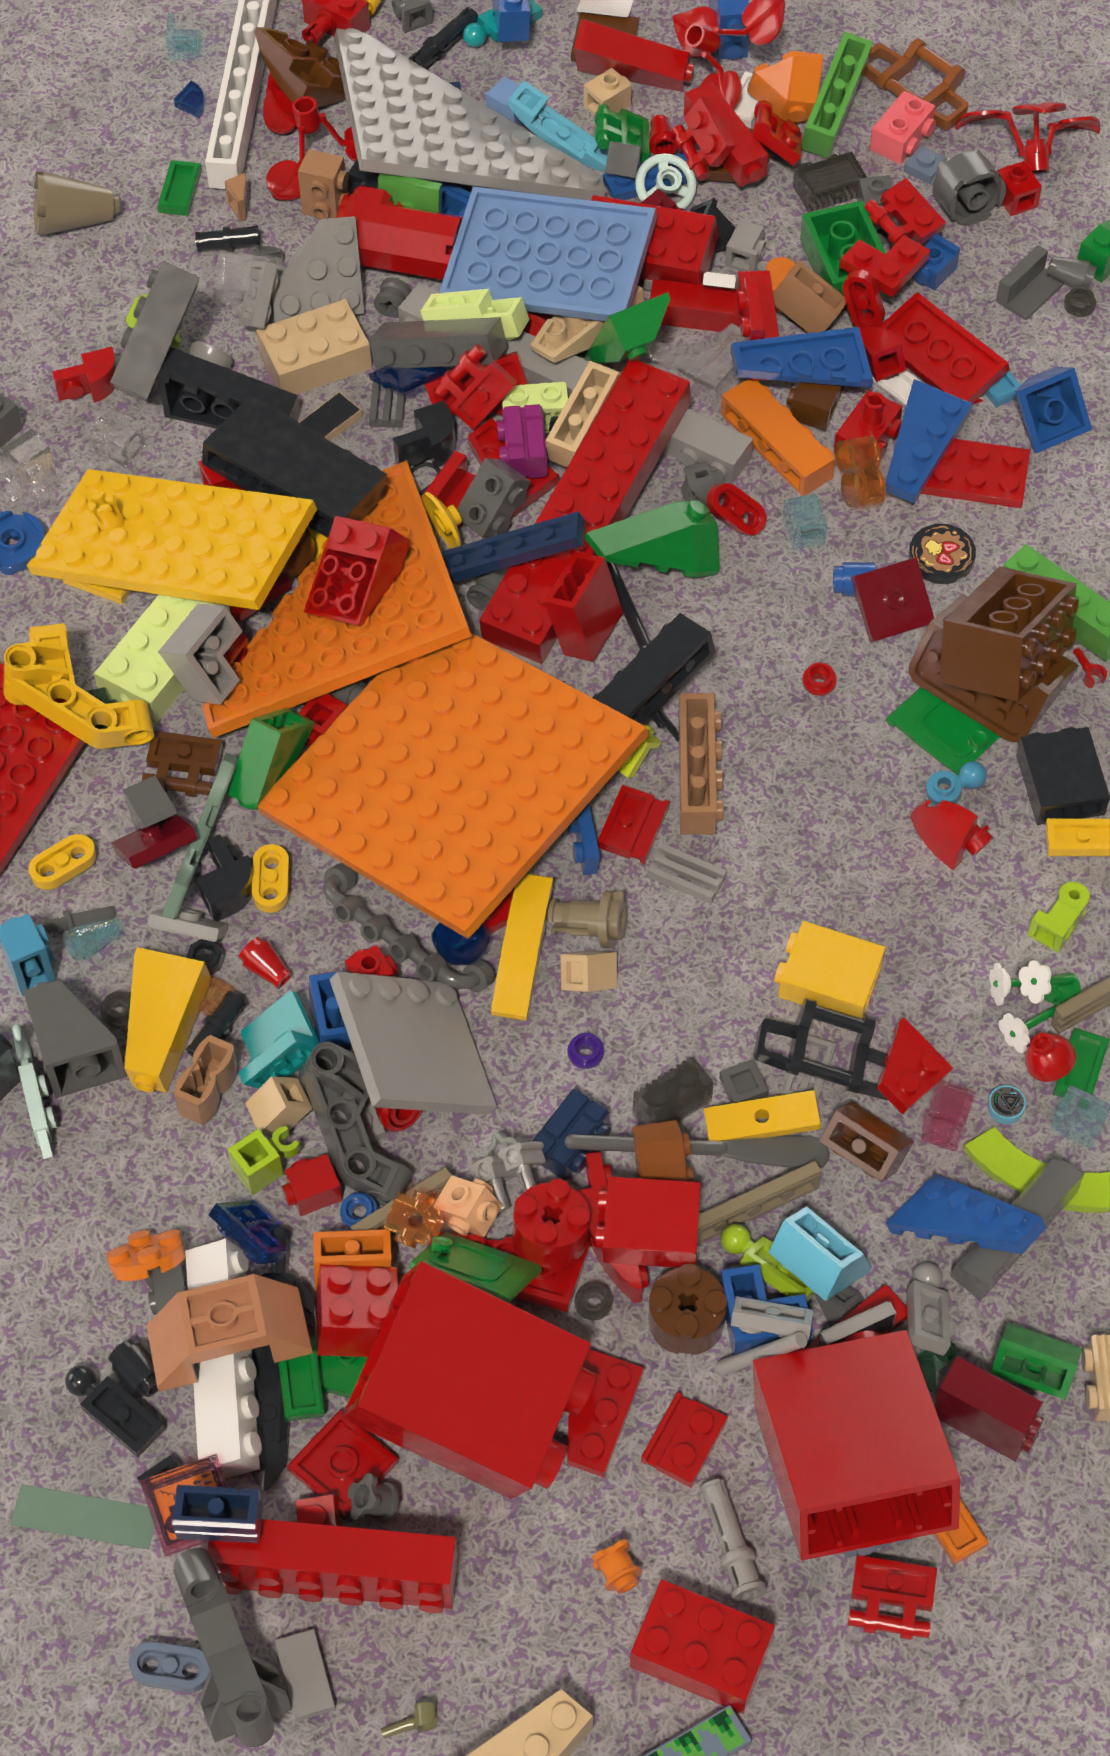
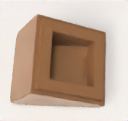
M242 173L225 181L227 204L237 218L243 222L247 218L248 187L246 174Z

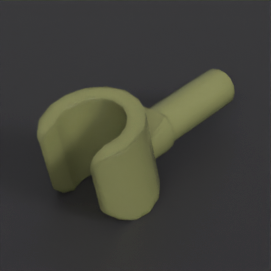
M433 1702L415 1704V1718H409L381 1728L383 1738L414 1729L419 1731L433 1730L438 1723L437 1707H435Z

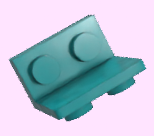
M288 991L241 1030V1036L251 1059L249 1064L238 1072L243 1085L258 1089L270 1077H290L302 1067L314 1047L320 1044L296 992Z

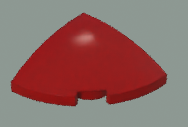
M925 800L913 810L910 817L925 845L938 859L954 871L962 862L966 843L975 834L978 816L950 801L942 800L934 807H927L931 800Z

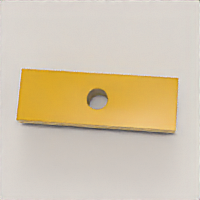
M814 1090L704 1108L708 1138L711 1141L776 1137L821 1129ZM760 1118L768 1119L765 1123L757 1122Z

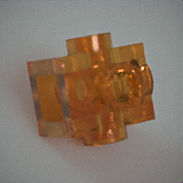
M398 1190L384 1221L383 1228L396 1233L395 1241L415 1249L417 1243L426 1246L429 1238L432 1239L434 1236H438L445 1219L439 1217L441 1208L434 1205L436 1198L418 1190H415L413 1196ZM418 1213L423 1219L418 1225H412L408 1221L410 1215Z

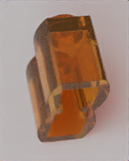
M872 435L838 441L835 456L837 465L843 474L841 493L846 505L854 507L884 502L886 484L881 471L878 469L881 453L876 438Z

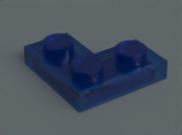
M256 1200L216 1203L208 1214L218 1224V1231L225 1237L235 1240L244 1249L243 1254L256 1264L278 1263L288 1251L271 1235V1230L278 1228L280 1223Z

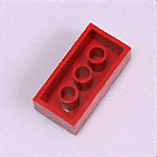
M597 195L592 196L591 201L656 208L657 219L639 280L647 279L653 281V279L703 285L704 273L709 271L719 237L715 216Z

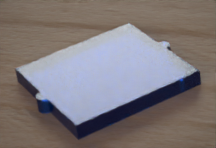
M383 367L369 373V380L383 385V388H391L400 393H405L443 376L446 368Z

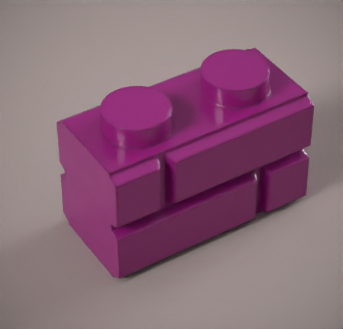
M535 404L524 405L522 408L520 406L504 407L502 409L503 420L497 421L498 441H505V446L499 447L500 460L505 461L525 477H546L548 475L542 406Z

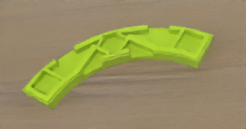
M995 1126L965 1144L963 1149L969 1158L989 1177L998 1183L999 1181L1020 1194L1047 1165L1015 1147ZM1110 1172L1084 1173L1078 1193L1063 1210L1082 1213L1108 1212L1110 1210Z

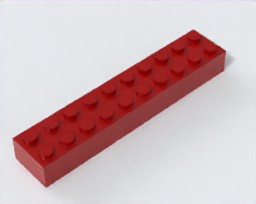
M629 359L535 522L536 524L579 511L585 519L583 545L510 566L479 619L482 639L537 663H544L557 640L544 603L545 598L575 551L598 556L584 538L587 532L624 520L627 517L691 404L690 380L638 360L631 362Z

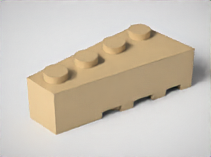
M560 1689L467 1756H570L593 1729V1715L565 1691Z

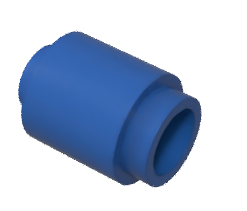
M842 562V566H834L833 592L841 593L842 596H856L851 577L875 570V562Z

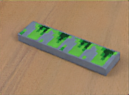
M728 1705L644 1756H732L751 1745L752 1740L732 1707Z

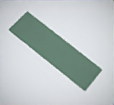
M21 1484L10 1525L149 1550L157 1517L152 1507Z

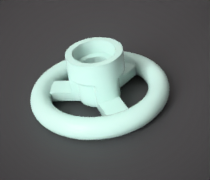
M657 154L648 158L640 166L636 175V192L641 202L654 191L660 189L664 194L674 193L683 197L676 204L679 208L686 209L693 201L696 193L697 184L693 170L689 169L685 160L673 154ZM668 163L677 166L684 173L687 187L681 185L682 176L679 170L668 166ZM658 164L659 173L656 176V185L646 192V174L653 166ZM662 179L670 180L672 186H665Z

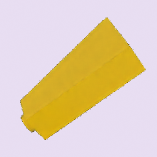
M136 948L124 1066L132 1085L136 1089L146 1093H152L154 1090L167 1093L212 980L205 962L144 948Z

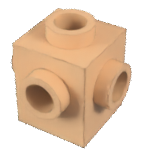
M451 1175L433 1208L453 1231L463 1236H467L470 1232L484 1237L503 1205L492 1194L493 1188L484 1181L474 1179L471 1182Z

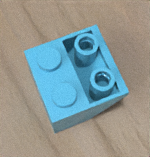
M807 1206L783 1221L768 1252L783 1267L792 1272L825 1301L868 1274L872 1268L861 1251Z

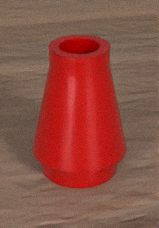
M656 115L650 122L649 149L654 155L664 153L674 155L677 150V146L674 143L676 138L672 132L669 120L665 115Z
M255 937L239 954L244 968L271 983L276 989H280L292 977V973L286 968L268 940L263 941L260 937Z

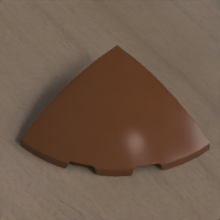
M256 27L254 33L265 63L278 86L292 102L299 97L310 96L316 100L317 107L346 99L338 59L327 56V49L310 41L302 44L295 39L289 38L288 34L282 31Z

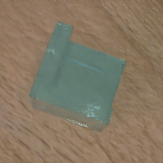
M168 13L166 43L169 60H199L200 30H177L174 13Z
M810 494L785 499L782 519L793 550L825 544L827 522L818 496Z
M1070 1085L1054 1115L1050 1130L1090 1149L1093 1147L1107 1120L1110 1104Z

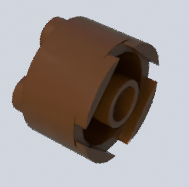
M684 1264L663 1274L653 1285L649 1296L648 1320L650 1332L656 1342L665 1350L675 1354L696 1355L711 1349L721 1338L725 1326L727 1297L725 1296L723 1286L712 1274L694 1264Z

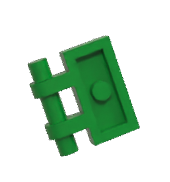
M606 104L599 105L594 115V122L597 126L594 131V137L598 147L603 150L607 149L610 141L641 146L640 162L646 161L650 155L649 119L621 108L619 113L611 111Z

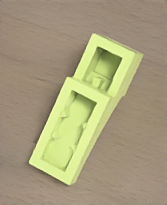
M489 289L431 294L420 311L423 321L501 317L506 340L519 337L529 321L522 297L493 300Z

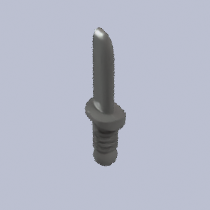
M115 906L70 914L69 910L63 911L64 918H57V920L54 918L53 920L50 919V921L46 920V922L40 921L36 925L42 924L46 934L68 930V934L71 936L76 934L75 928L109 921L116 916L117 912Z

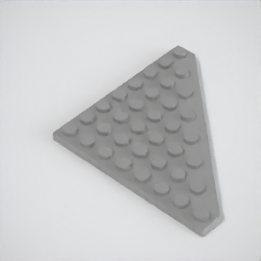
M336 28L334 42L360 171L582 200H591L593 195L605 197L606 191L602 177L597 172L369 34L354 28L346 30Z

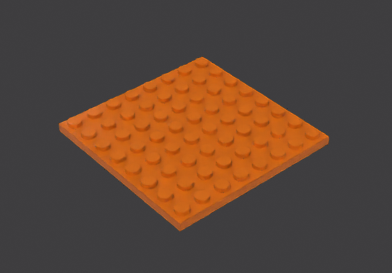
M471 633V637L378 673L338 716L325 734L320 735L273 785L257 809L261 815L467 939L471 937L649 736L644 725Z

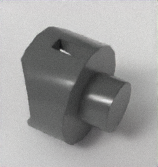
M707 462L686 466L683 469L686 478L681 487L684 501L699 500L708 507L707 494L711 487L719 483H725L722 471L720 469L711 471Z

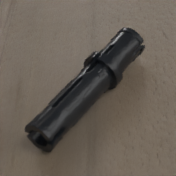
M469 7L463 9L440 32L433 37H428L423 42V46L408 59L425 69L435 60L442 59L445 51L463 36L465 27L471 23H477L478 14L472 8L469 10Z

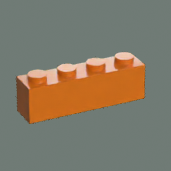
M748 378L722 394L720 415L736 431L753 438V448L802 497L833 479L836 458L832 451L826 446L823 447L814 438L811 430L807 426H802L793 417L790 409L785 405H781L772 396L767 386L761 385L758 381H751V378Z

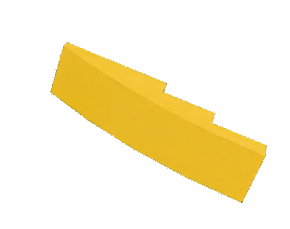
M525 874L514 888L491 1007V1015L527 1021L540 962V950L547 923V911L553 889V878Z

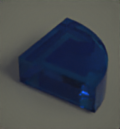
M191 80L174 98V106L199 119L204 113L205 101L203 91L198 84Z

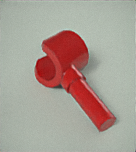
M1079 647L1075 648L1073 654L1085 672L1083 678L1085 686L1093 688L1095 681L1091 675L1097 676L1100 682L1104 684L1107 678L1106 669L1099 664L1092 665Z

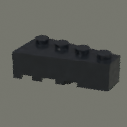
M170 347L157 376L164 416L166 418L217 429L250 395L261 402L269 404L272 408L289 418L298 421L300 416L297 394Z

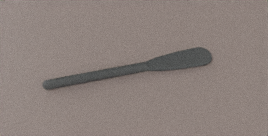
M571 1134L564 1141L565 1146L569 1149L634 1152L633 1137ZM782 1135L725 1141L690 1140L691 1155L725 1156L743 1162L778 1167L800 1168L816 1161L821 1168L826 1165L830 1155L828 1147L821 1143L819 1138L813 1136Z

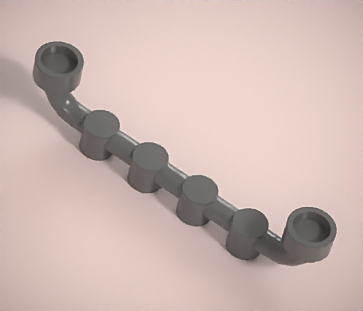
M338 863L325 872L323 892L326 899L334 905L333 914L335 918L341 923H347L352 919L360 923L361 935L367 942L373 943L380 938L389 944V955L394 961L403 962L408 958L417 964L416 972L421 980L431 982L437 978L451 987L470 989L473 992H481L493 983L494 972L487 962L476 960L463 969L462 975L457 974L447 968L442 956L438 954L430 956L420 949L417 940L412 935L406 934L402 936L393 930L385 916H373L366 911L358 897L354 895L346 897L343 893L352 889L356 882L355 874L348 866Z

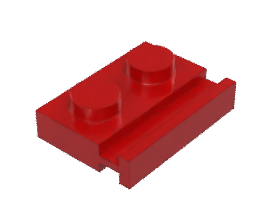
M622 785L597 840L598 848L628 859L633 857L640 860V863L645 864L669 810L670 801L666 799L661 801L655 799V795Z
M677 1391L642 1454L641 1463L648 1464L656 1468L657 1471L692 1488L727 1424L728 1417L695 1400L691 1401L683 1397V1394Z

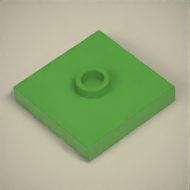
M380 173L378 189L386 190L391 195L390 201L395 205L399 201L406 207L442 213V183Z

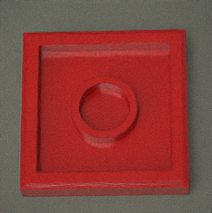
M340 1409L287 1465V1470L318 1497L332 1494L338 1495L340 1516L346 1520L352 1509L351 1499L348 1497L350 1485L363 1480L366 1473L376 1475L377 1484H379L399 1463L398 1457L366 1430L341 1419L343 1411Z

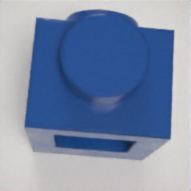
M938 234L931 237L930 241L924 246L930 249L929 259L912 276L917 283L926 285L934 291L957 269L960 247Z

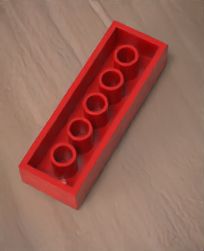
M262 1519L259 1543L208 1541L207 1551L213 1556L227 1594L237 1595L241 1594L242 1590L258 1591L259 1595L267 1598H281L283 1593L296 1594L299 1599L308 1602H320L323 1597L338 1598L340 1603L349 1606L362 1605L363 1601L379 1602L380 1607L391 1610L402 1609L403 1605L419 1606L421 1611L427 1613H442L443 1608L453 1609L458 1569L456 1537Z

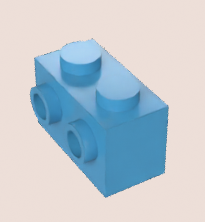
M29 913L21 917L10 918L0 925V946L6 964L22 996H24L23 990L32 988L37 983L56 981L50 964L55 959L48 945L50 944L42 924L35 926Z

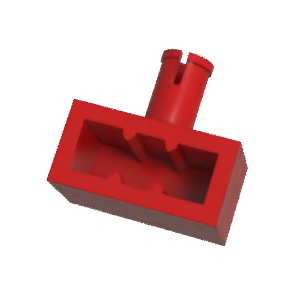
M302 0L304 22L309 24L302 31V37L305 41H312V43L318 44L326 33L335 37L336 28L344 30L354 28L364 33L370 29L368 2L365 0Z
M868 390L836 432L834 454L868 470L875 460L880 461L887 450L888 441L891 438L896 439L898 437L902 423L901 414L903 406L885 398L879 392Z

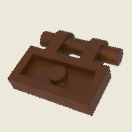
M154 731V738L151 740L146 762L147 767L158 769L156 774L143 773L142 781L156 776L166 793L167 790L185 792V795L189 797H197L198 794L209 796L213 782L200 780L202 775L216 776L223 750L222 740ZM171 770L187 772V779L171 777Z

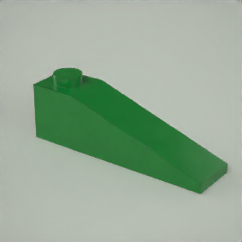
M668 292L609 315L586 353L585 360L605 363L620 362L629 358L632 362L646 356L656 338L669 304L670 296Z
M699 500L673 502L587 532L584 536L595 553L600 557H604L606 562L638 567L641 562L654 565L657 571L665 573L669 568L682 570L683 576L693 578L715 576L720 571L717 522L708 512V508Z

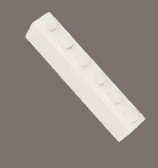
M227 1239L185 1251L188 1290L246 1276V1271L249 1268L248 1258L244 1250ZM252 1350L195 1363L197 1383H193L198 1465L207 1461L214 1462L220 1480L259 1470V1454L262 1451V1444L257 1434L256 1417L259 1415V1405L254 1392L256 1367L252 1360Z

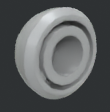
M196 341L191 343L189 354L228 369L231 367L233 361L227 353L204 342Z

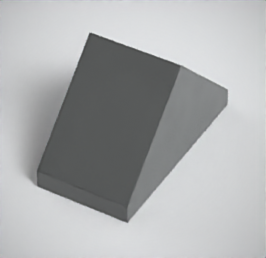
M156 776L123 789L132 822L136 829L149 827L177 814L175 806Z

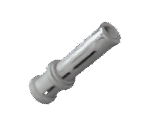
M720 1479L711 1480L703 1484L700 1489L721 1545L723 1556L721 1557L720 1564L722 1569L728 1572L734 1590L731 1593L732 1599L736 1603L757 1599L766 1593L767 1587L765 1582L760 1581L754 1565L756 1560L755 1552L746 1546L725 1481L723 1479L721 1481Z

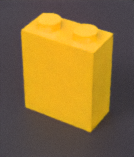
M802 921L798 933L792 932L789 937L786 953L790 955L787 963L780 962L776 971L774 982L779 984L778 997L801 1005L804 999L808 998L817 1001L818 1006L863 1019L883 965L886 947Z

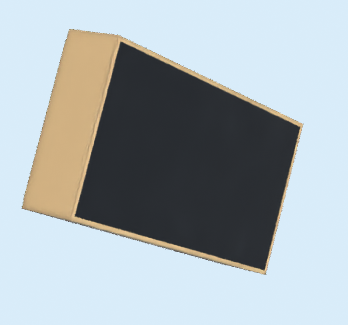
M338 392L299 423L331 441L362 417V410L341 392Z

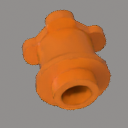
M627 1539L620 1540L592 1556L594 1569L596 1571L601 1569L607 1581L605 1583L607 1591L616 1590L618 1594L628 1592L636 1587L639 1583L637 1578L642 1574L641 1568L634 1565L629 1555L631 1552L628 1548L630 1544Z

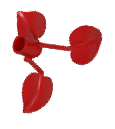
M785 0L751 1L742 13V22L746 27L742 30L718 28L716 12L707 6L697 7L690 11L673 15L676 35L683 50L690 52V56L693 58L703 57L707 59L717 70V73L709 74L700 86L712 82L733 110L740 100L742 84L737 72L733 70L724 72L723 67L711 55L720 46L721 39L719 36H745L749 34L752 43L756 45L769 44L778 36L783 26Z
M273 88L268 89L263 104L265 125L270 131L278 134L289 133L295 126L298 128L299 161L297 163L292 160H284L274 164L267 173L266 184L273 198L279 200L301 198L298 169L305 157V134L315 133L322 123L340 146H346L347 157L356 161L357 154L352 128L349 127L345 130V139H342L327 121L325 113H319L314 98L303 96L292 102L284 92Z
M1060 102L1029 103L1013 107V114L1015 115L1033 114L1034 139L1027 140L1025 147L1011 112L971 111L963 114L955 125L957 130L961 126L974 121L994 118L1006 120L1019 149V157H1024V161L1033 173L1049 171V154H1052L1051 146L1056 130L1075 128L1091 130L1097 134L1100 133V120L1096 117L1079 116L1047 124L1049 134L1045 145V139H1040L1039 113L1046 114L1066 110V104Z

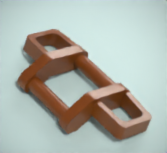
M916 38L911 42L903 56L882 43L874 45L871 49L864 75L883 91L889 90L898 97L903 91H906L935 105V109L947 101L957 110L948 116L936 110L934 114L936 125L944 130L950 129L963 114L968 112L969 103L954 92L965 75L964 68L958 64L952 65L927 48L926 42L920 38ZM878 57L892 64L882 73L869 64ZM920 58L946 75L942 83L923 98L898 82L913 70Z

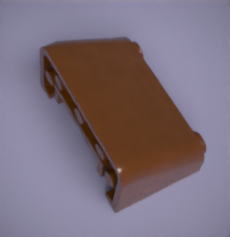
M962 594L930 622L910 662L909 674L917 685L1010 742H1019L1020 737L1027 736L1072 679L1079 665L1062 656L1059 662H1055L1050 667L1046 676H1042L1035 683L1034 688L1028 691L1018 702L940 683L943 622L967 598L966 595Z

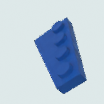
M859 327L731 343L730 352L737 377L872 388L873 377Z
M913 379L884 491L915 503L970 415L973 403Z
M936 1173L886 1222L892 1234L902 1235L904 1231L915 1232L917 1238L929 1240L935 1235L947 1237L949 1243L960 1245L963 1242L973 1241L977 1242L980 1248L1022 1254L1046 1229L1042 1217Z

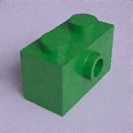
M1008 1322L990 1373L1019 1383L1026 1388L1036 1389L1066 1400L1082 1348Z

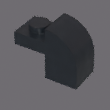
M444 400L414 410L416 430L393 438L395 461L397 464L407 461L408 465L412 466L431 459L434 467L437 468L446 463L456 449L454 420Z
M219 834L207 839L210 857L217 869L196 878L199 896L211 918L215 921H220L239 912L249 903L252 898L253 878L249 856L247 855L239 859L232 844L226 846Z

